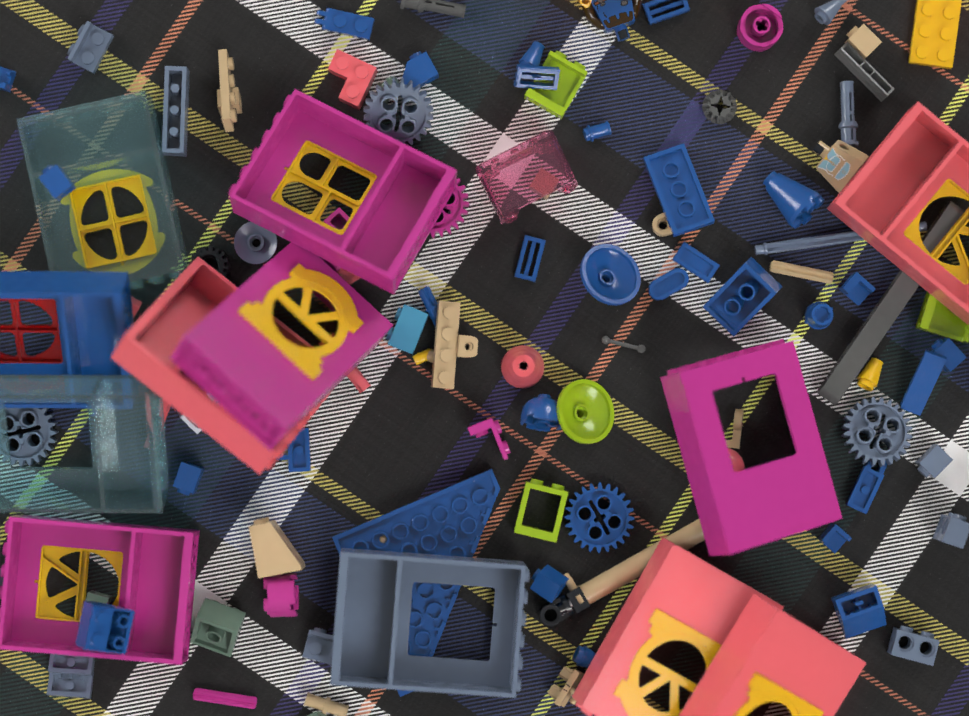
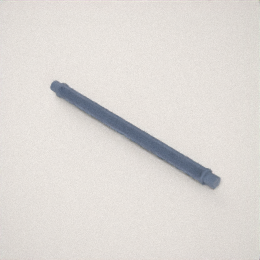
M925 221L919 223L920 232L927 231ZM850 231L772 243L764 242L762 245H755L754 249L756 255H768L771 253L863 241L864 239L856 232Z

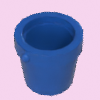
M824 302L810 304L805 310V324L818 330L828 327L833 320V308Z

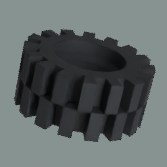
M204 246L202 249L196 250V253L192 255L189 265L198 256L202 260L214 258L218 263L217 271L227 278L226 276L230 272V263L228 256L222 250L213 246Z

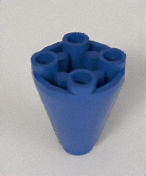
M775 171L770 173L763 182L766 186V191L788 225L794 229L798 228L801 224H807L812 218L811 212L814 209H818L825 201L818 192Z

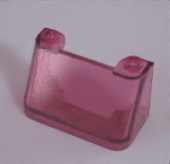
M552 130L542 132L484 161L475 169L478 180L501 224L515 221L518 218L519 209L556 190L559 193L569 194L578 186L577 179Z

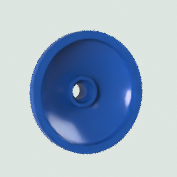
M600 244L591 248L581 261L580 275L587 291L598 301L608 305H622L633 299L639 291L641 283L639 268L631 255L622 248L611 244Z

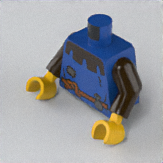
M577 0L582 5L587 21L595 28L603 30L605 34L615 31L618 42L630 38L627 26L634 24L635 19L639 16L642 0Z

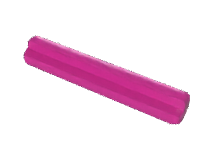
M195 688L193 692V699L197 701L255 709L257 705V697L202 688Z

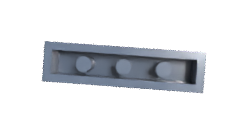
M165 66L162 153L165 156L187 157L190 71L187 67Z

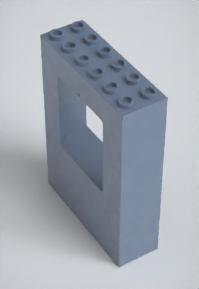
M341 548L330 685L516 698V692L521 690V679L518 675V670H522L523 657H521L519 651L520 648H524V635L521 632V626L526 625V613L523 610V604H527L528 591L524 587L525 582H529L530 569L526 567L523 561ZM414 582L492 587L495 589L492 623L497 624L492 626L489 660L414 656L407 653Z

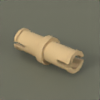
M309 692L303 705L320 710L323 714L330 713L336 716H346L349 705L332 701L330 697L323 698Z

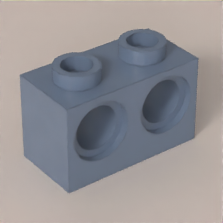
M949 512L948 516L941 514L933 539L963 549L969 534L967 518Z
M901 625L900 629L893 627L887 653L933 666L940 641L934 638L933 633L921 631V634L913 632V628ZM906 636L908 638L907 645L900 647L899 639ZM923 642H928V650L921 653L920 645Z

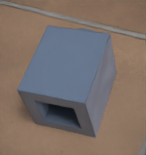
M932 444L915 463L919 466L917 470L925 478L928 476L936 478L953 459L938 444Z

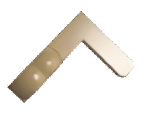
M735 409L732 440H725L728 448L740 449L743 409Z

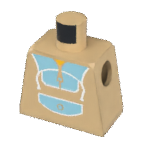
M837 140L831 148L823 141H820L813 149L816 154L822 157L816 169L839 193L869 158L867 154L841 140Z

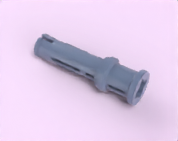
M841 81V122L838 125V128L841 129V141L852 147H857L859 142L856 141V128H858V124L854 117V81Z

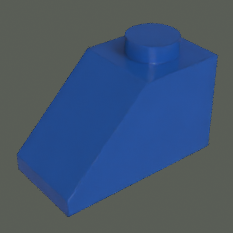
M419 51L409 57L410 60L407 61L402 77L404 78V84L407 85L412 80L413 87L419 84L421 88L439 78V74L427 52L421 53Z

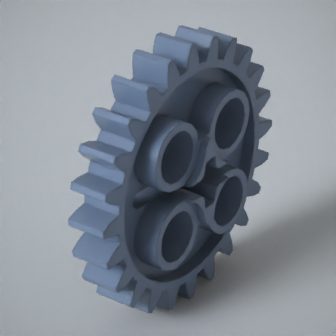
M393 78L390 85L385 80L383 88L376 85L377 93L370 91L371 98L365 99V103L368 106L363 108V112L367 113L364 114V120L368 121L366 125L404 144L405 141H408L413 145V138L420 141V133L427 135L426 128H431L429 120H433V114L430 113L433 111V106L429 105L431 98H425L427 91L420 92L419 84L413 87L412 80L406 85L404 84V78L400 80V83H396V80ZM401 95L403 98L399 117V129L395 130L398 97ZM386 99H393L395 102L393 104L388 105L385 104L383 101ZM408 101L416 103L413 107H408L405 104ZM384 119H389L392 121L388 125L381 123V121ZM406 121L413 123L410 127H405L402 124Z
M871 397L869 402L863 399L861 404L857 402L854 405L855 409L850 408L848 410L850 416H845L843 419L847 424H843L841 428L847 430V432L841 436L848 438L844 445H851L852 448L848 452L852 453L855 451L857 453L855 460L862 457V464L870 460L871 467L875 466L877 462L880 467H883L885 461L888 465H891L893 459L898 461L901 459L900 455L907 453L904 448L911 446L906 441L913 438L912 435L907 433L913 429L911 426H906L910 418L903 419L902 416L906 411L898 412L899 404L892 407V400L885 404L883 397L879 398L877 402L874 397ZM868 413L875 417V422H870L867 419ZM882 415H884V416H885L884 421L882 422V424L880 425V427H879V429H878V433H879L880 435H878V436L874 439V443H873L872 449H870V448H869V445H870L871 441L873 440V438H874V436H875V434H876V430H874V429L879 426L880 421H881V417H882ZM887 422L894 425L895 431H890L887 428ZM860 432L866 434V442L859 438ZM880 441L887 445L886 451L879 447Z
M0 408V454H4L3 461L11 458V465H14L18 460L20 466H23L25 461L30 466L34 460L37 463L42 461L41 456L44 458L48 456L46 450L52 451L54 449L50 443L57 442V439L52 436L59 433L58 430L53 429V426L58 424V422H51L54 413L49 415L46 413L49 408ZM27 413H31L34 416V423L27 421ZM6 418L13 420V428H9L6 425ZM37 425L41 426V429L31 430L26 433H18L7 437L4 435L6 432H13L18 429H27ZM32 434L39 436V444H35L32 441ZM11 439L18 441V449L12 447Z

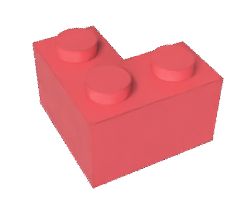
M337 49L328 70L331 74L346 80L338 98L341 102L360 110L378 73L377 68Z

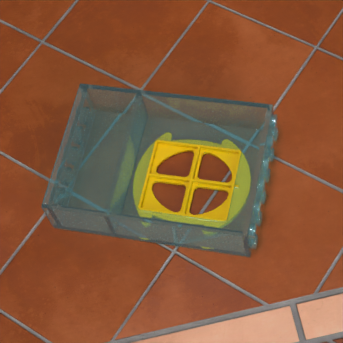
M144 90L16 119L50 271L129 272L131 289L144 287L143 283L147 282L152 283V285L164 283L165 278L176 280L189 266L166 157L162 153V139L152 96ZM57 164L62 167L77 187L60 201L54 199L39 179L43 175L42 171L50 165L55 166ZM114 187H122L131 191L144 207L143 212L119 218L116 215L112 189ZM102 191L108 211V220L83 225L81 223V216L85 203L94 192ZM146 221L147 233L142 246L136 253L127 256L124 251L120 227L126 224ZM111 229L117 257L109 260L96 254L87 244L85 235L90 232Z

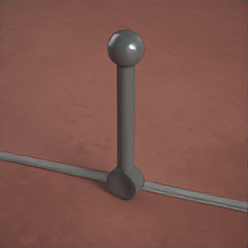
M603 336L601 340L603 344L611 343L635 349L639 353H643L646 350L644 345L637 346L612 340L608 336Z

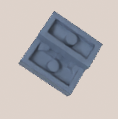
M50 654L49 680L46 695L91 699L95 657Z

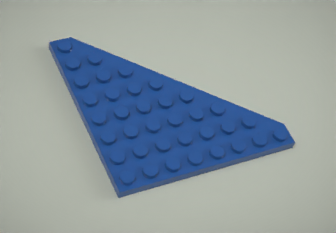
M491 468L332 536L339 555L341 548L473 557L500 487ZM383 535L387 537L385 543L380 542V537ZM413 583L407 652L409 655L433 657L461 585ZM397 690L400 697L410 692H413L409 690Z

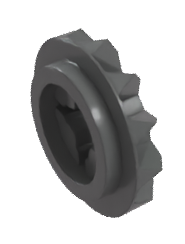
M722 89L712 91L703 101V113L712 123H727L736 113V99L730 92ZM720 98H722V105L729 108L722 109L719 116L718 109L711 105L718 104Z

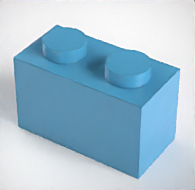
M405 304L403 308L399 307L394 318L398 320L396 326L389 330L386 337L389 340L388 345L413 355L429 314Z

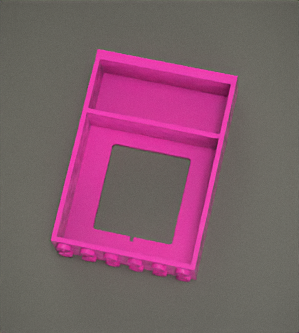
M784 339L765 343L667 371L668 375L660 377L709 556L734 554L843 519L793 341L785 343ZM773 374L777 382L796 453L792 456L735 472L714 401L713 391Z

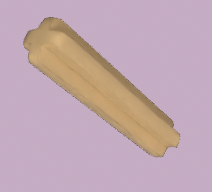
M775 260L770 264V272L828 284L832 283L834 277L833 272Z

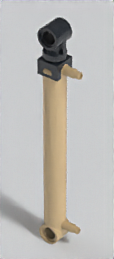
M699 519L665 537V539L685 550L705 540ZM660 541L580 586L575 584L569 573H565L564 576L569 578L566 583L569 589L566 594L569 599L567 600L565 595H562L552 603L544 604L539 614L541 621L547 626H555L560 621L574 614L572 607L579 613L589 607L590 604L640 577ZM548 609H554L557 612L556 617L552 620H548L544 616Z

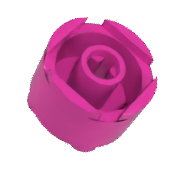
M758 4L749 7L740 18L737 26V36L746 48L758 52L771 48L783 32L782 16L775 7L769 4ZM760 24L764 26L761 31L757 30Z
M284 573L264 577V589L267 590V598H264V611H267V615H270V617L298 616L295 610H299V586L294 585V580H298L297 573Z

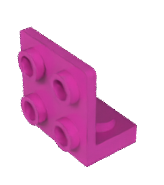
M491 417L468 427L470 435L475 434L476 438L488 434L487 429L492 428L504 460L508 459L507 454L511 452L506 440L501 441L499 434L502 433L498 420L493 422Z

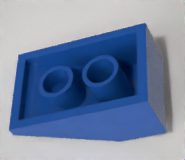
M750 257L703 308L732 336H735L783 286Z

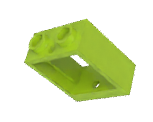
M531 478L530 482H525L514 533L556 543L568 491L564 490L565 486L552 483V486L549 487L543 485L544 481ZM530 488L561 496L553 532L522 525Z

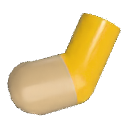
M426 349L413 355L416 365L426 361L433 363L434 350Z

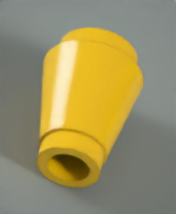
M872 357L857 377V385L865 390L873 391L878 385L883 362Z

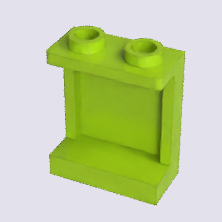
M556 50L555 53L553 51L549 52L543 66L559 67L560 75L557 90L528 88L524 99L562 119L588 72L585 70L586 67L577 61H574V63L568 61L565 54ZM534 80V81H533V82L553 83V81H550V80Z
M926 292L915 328L964 344L969 343V325L930 293Z

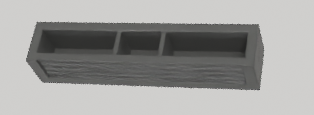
M848 41L834 54L881 102L895 89Z

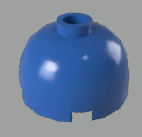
M539 394L538 397L530 399L523 406L520 424L526 423V428L536 431L547 432L550 431L551 427H556V431L562 429L557 418V401L551 399V396L547 394Z

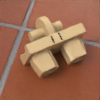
M563 667L559 677L566 681L565 686L561 688L557 684H553L548 691V694L555 700L554 703L556 705L565 707L568 701L575 705L576 701L571 696L583 678V672Z

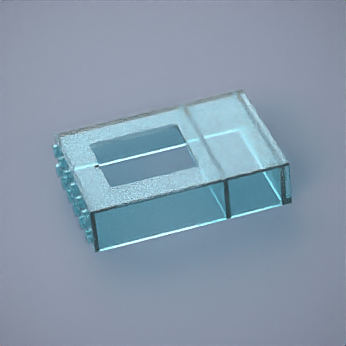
M0 375V513H163L169 494L163 399L133 375ZM5 403H86L88 407L93 467L12 466L8 435H4L8 433Z

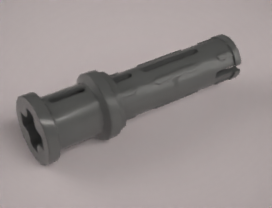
M401 0L400 9H415L419 13L426 10L464 18L466 4L443 0Z

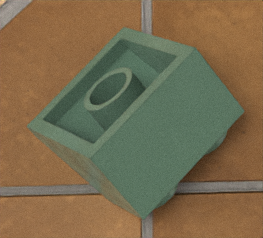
M205 598L196 616L190 643L231 657L246 613L237 608L221 604L218 601Z

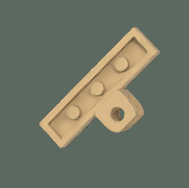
M227 49L218 50L220 89L217 90V105L225 132L234 131V122H237V114L242 113V101L239 88L235 87L234 74H231V70H234L233 57H229Z
M438 301L431 380V387L454 389L456 357L466 358L477 355L478 339L473 336L458 335L461 304L459 302ZM466 343L469 346L468 350L465 349Z

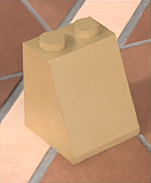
M269 517L254 520V524L248 526L258 578L299 571L306 567L304 560L275 520L269 521Z

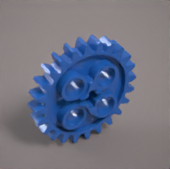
M601 482L598 483L597 488H594L593 484L590 483V490H586L582 486L583 493L581 495L578 492H574L577 497L576 500L569 498V501L573 504L572 507H565L566 510L570 511L569 515L564 516V518L570 520L569 523L565 524V527H572V530L568 533L569 536L575 534L576 537L573 541L576 543L581 540V548L585 547L586 544L589 545V552L592 551L593 547H596L598 553H600L601 547H604L609 552V545L617 549L616 542L619 541L624 544L622 536L629 537L630 534L626 529L633 528L629 521L634 520L635 517L629 516V513L634 509L627 508L631 501H623L625 493L617 495L618 488L615 487L611 491L610 484H607L605 489L602 488ZM601 497L609 499V506L605 509L598 507V500ZM590 500L593 501L600 514H605L602 519L610 532L609 535L605 533L599 521L594 522L596 515L589 504ZM587 507L590 509L591 513L587 519L579 517L578 514L581 508ZM612 516H617L620 519L619 525L615 528L610 527L608 524V520ZM594 526L601 529V534L597 538H592L589 535L590 529Z

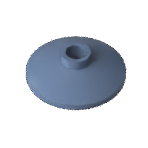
M247 222L236 232L234 247L238 256L245 262L261 264L268 261L274 255L277 249V236L253 222ZM254 240H260L261 243L259 247L253 246Z

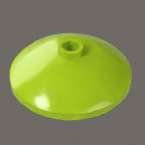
M587 379L573 381L563 388L558 397L556 409L559 424L566 435L581 444H593L604 439L609 434L614 422V407L607 391L598 383Z

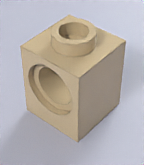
M865 24L860 28L855 26L847 34L849 37L847 41L864 59L882 43Z

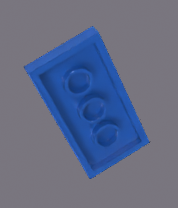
M684 143L643 158L673 237L714 224V217Z

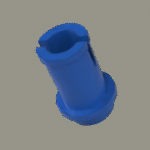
M608 121L591 127L587 125L583 129L585 140H590L591 142L596 138L612 134Z

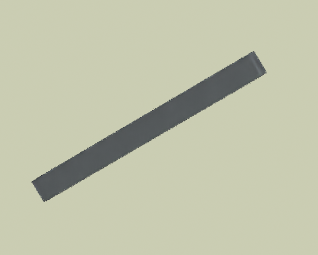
M951 200L943 207L921 239L929 253L934 250L965 212L964 209ZM902 270L896 275L817 390V394L833 405H836L843 397L919 287V284Z

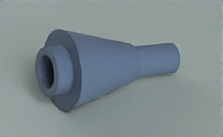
M832 0L815 8L816 20L820 24L829 25L841 6L848 0Z

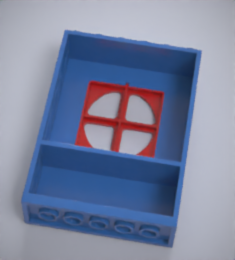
M0 271V301L10 302L13 320L12 324H0V332L13 333L17 349V355L15 356L0 352V408H134L140 381L111 359L123 336L134 325L129 272ZM19 301H27L41 307L50 315L53 323L23 324L20 316ZM23 333L54 334V342L45 351L33 356H28L25 353Z

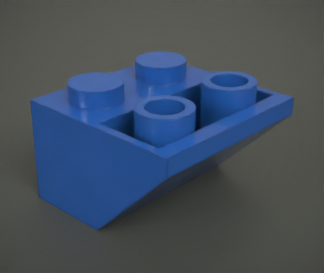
M871 583L831 597L845 639L887 625L884 606L876 585Z
M84 601L75 644L84 650L126 654L135 611L106 603Z

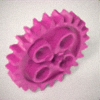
M459 178L457 179L456 188L451 195L455 198V201L452 204H446L444 207L450 210L451 213L447 214L442 211L443 220L436 222L430 232L432 239L435 238L436 233H439L441 238H443V231H447L451 235V227L458 230L457 222H465L461 215H468V211L463 208L469 207V202L463 200L469 196L468 193H462L466 189L465 185L458 187L461 182Z

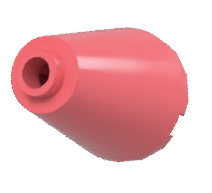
M521 345L510 349L504 355L501 370L503 377L510 385L516 388H529L541 379L544 372V362L537 350ZM521 362L528 364L526 370L520 369L519 364Z

